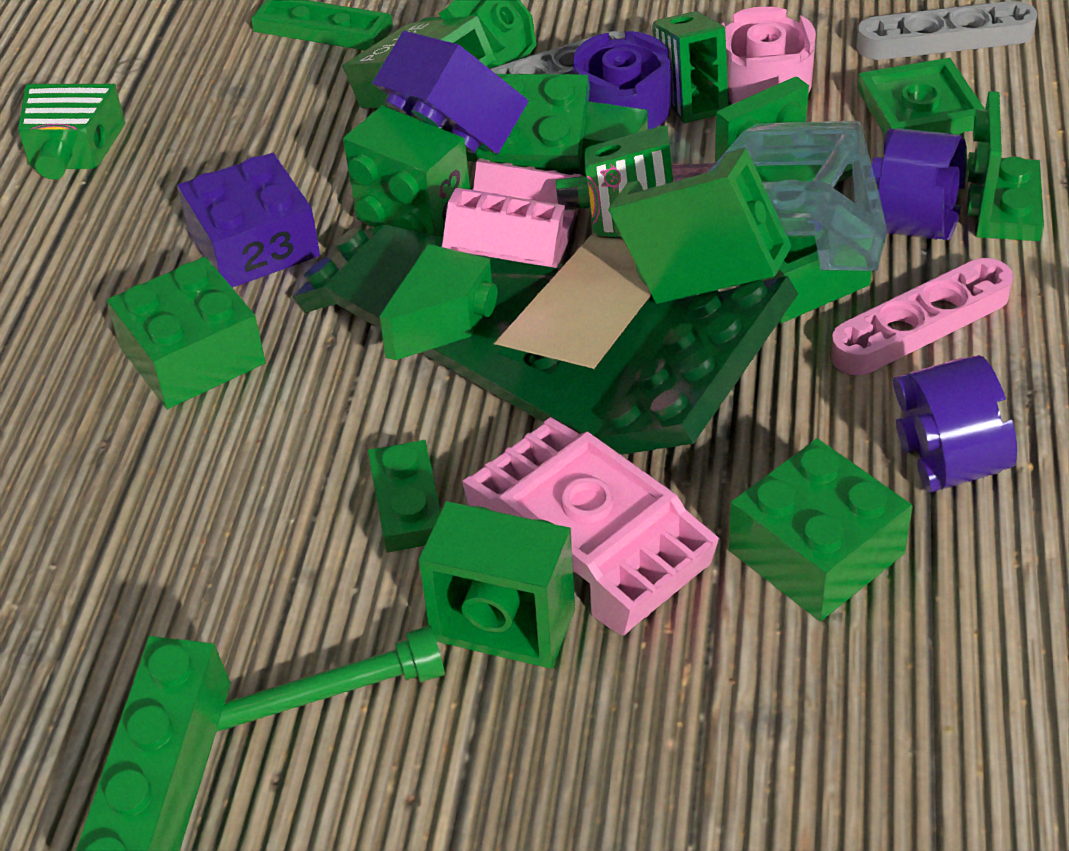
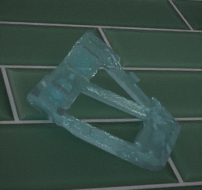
M860 121L757 123L743 131L708 171H715L726 153L747 148L754 166L822 165L813 181L790 179L762 182L786 234L815 235L821 270L878 271L887 229ZM848 164H852L855 203L834 189Z

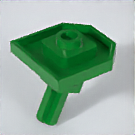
M450 0L438 13L440 17H425L420 20V22L478 15L496 59L486 66L489 69L526 58L537 46L532 15L520 0Z

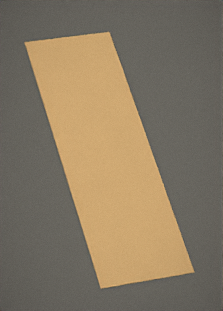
M592 233L494 344L594 369L651 296L647 285L638 276L636 263L623 238L602 237Z

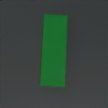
M266 0L251 18L253 32L364 51L386 38L393 29L392 14L309 0Z

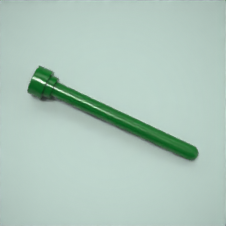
M429 625L406 632L405 640L394 643L395 650L226 701L216 732L400 675L404 676L405 681L418 677L420 683L444 676V666L433 630Z

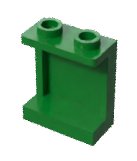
M747 148L726 153L715 171L643 190L638 180L627 183L608 209L612 216V224L616 233L623 238L636 263L638 276L647 285L656 304L774 277L792 247Z

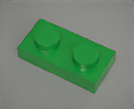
M426 440L368 449L386 553L425 546L441 513Z

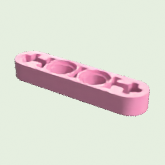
M991 258L972 260L841 323L832 334L831 362L835 368L843 373L865 375L1002 308L1007 304L1013 282L1012 270L1008 265L999 260ZM947 301L955 304L957 308L940 309L934 307L931 302ZM894 321H902L911 324L914 329L898 331L890 328L887 324Z

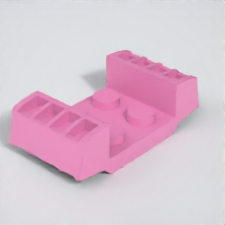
M478 159L473 190L456 188L448 202L442 247L464 253L557 268L570 241L579 209L564 211L565 205L558 204L556 179L582 177L583 175H568L557 173L556 170L543 171L531 166L525 168L513 166L512 163L500 164L490 162L488 159Z
M551 417L531 434H526L525 438L513 447H508L495 460L486 463L485 467L473 476H468L462 481L468 506H481L495 512L533 520L542 519L556 525L570 527L573 571L590 583L591 615L621 636L627 634L680 588L689 583L702 570L706 569L712 562L719 537L684 508L678 496L589 432L579 434Z

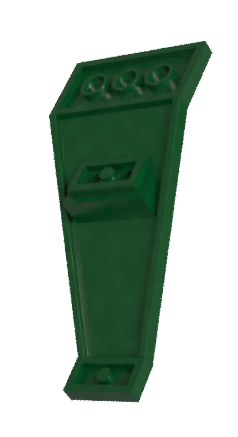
M386 224L365 231L361 227H355L336 241L335 246L338 250L331 257L322 259L307 270L304 274L307 282L292 297L304 313L338 304L381 329L380 315L426 246L431 244L442 247L443 237ZM476 255L490 259L492 283L496 284L498 289L497 301L492 314L489 317L483 316L471 337L421 353L542 422L551 417L579 434L589 432L620 455L694 444L798 296V292L789 277L784 276L767 281H762L761 279L744 283L737 288L720 292L714 290L656 304L651 294L593 369L494 344L564 265L558 264L557 268Z

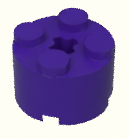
M625 31V39L609 40V33L599 34L584 41L576 49L573 74L588 75L590 84L589 102L648 110V130L659 126L670 115L671 62L668 58V49L662 41L645 33Z
M889 128L887 130L884 141V157H874L870 170V188L879 189L878 201L875 202L871 215V230L873 232L935 240H950L955 231L961 206L955 205L958 189H964L966 181L967 146L965 139H961L962 135Z
M983 356L962 357L894 377L895 395L901 409L905 413V417L896 419L898 437L906 453L917 450L920 459L917 461L918 472L926 492H936L1001 473L1003 470L1013 468L1016 465L1017 440L1013 420L1002 422L997 402L1006 400V397L993 368Z

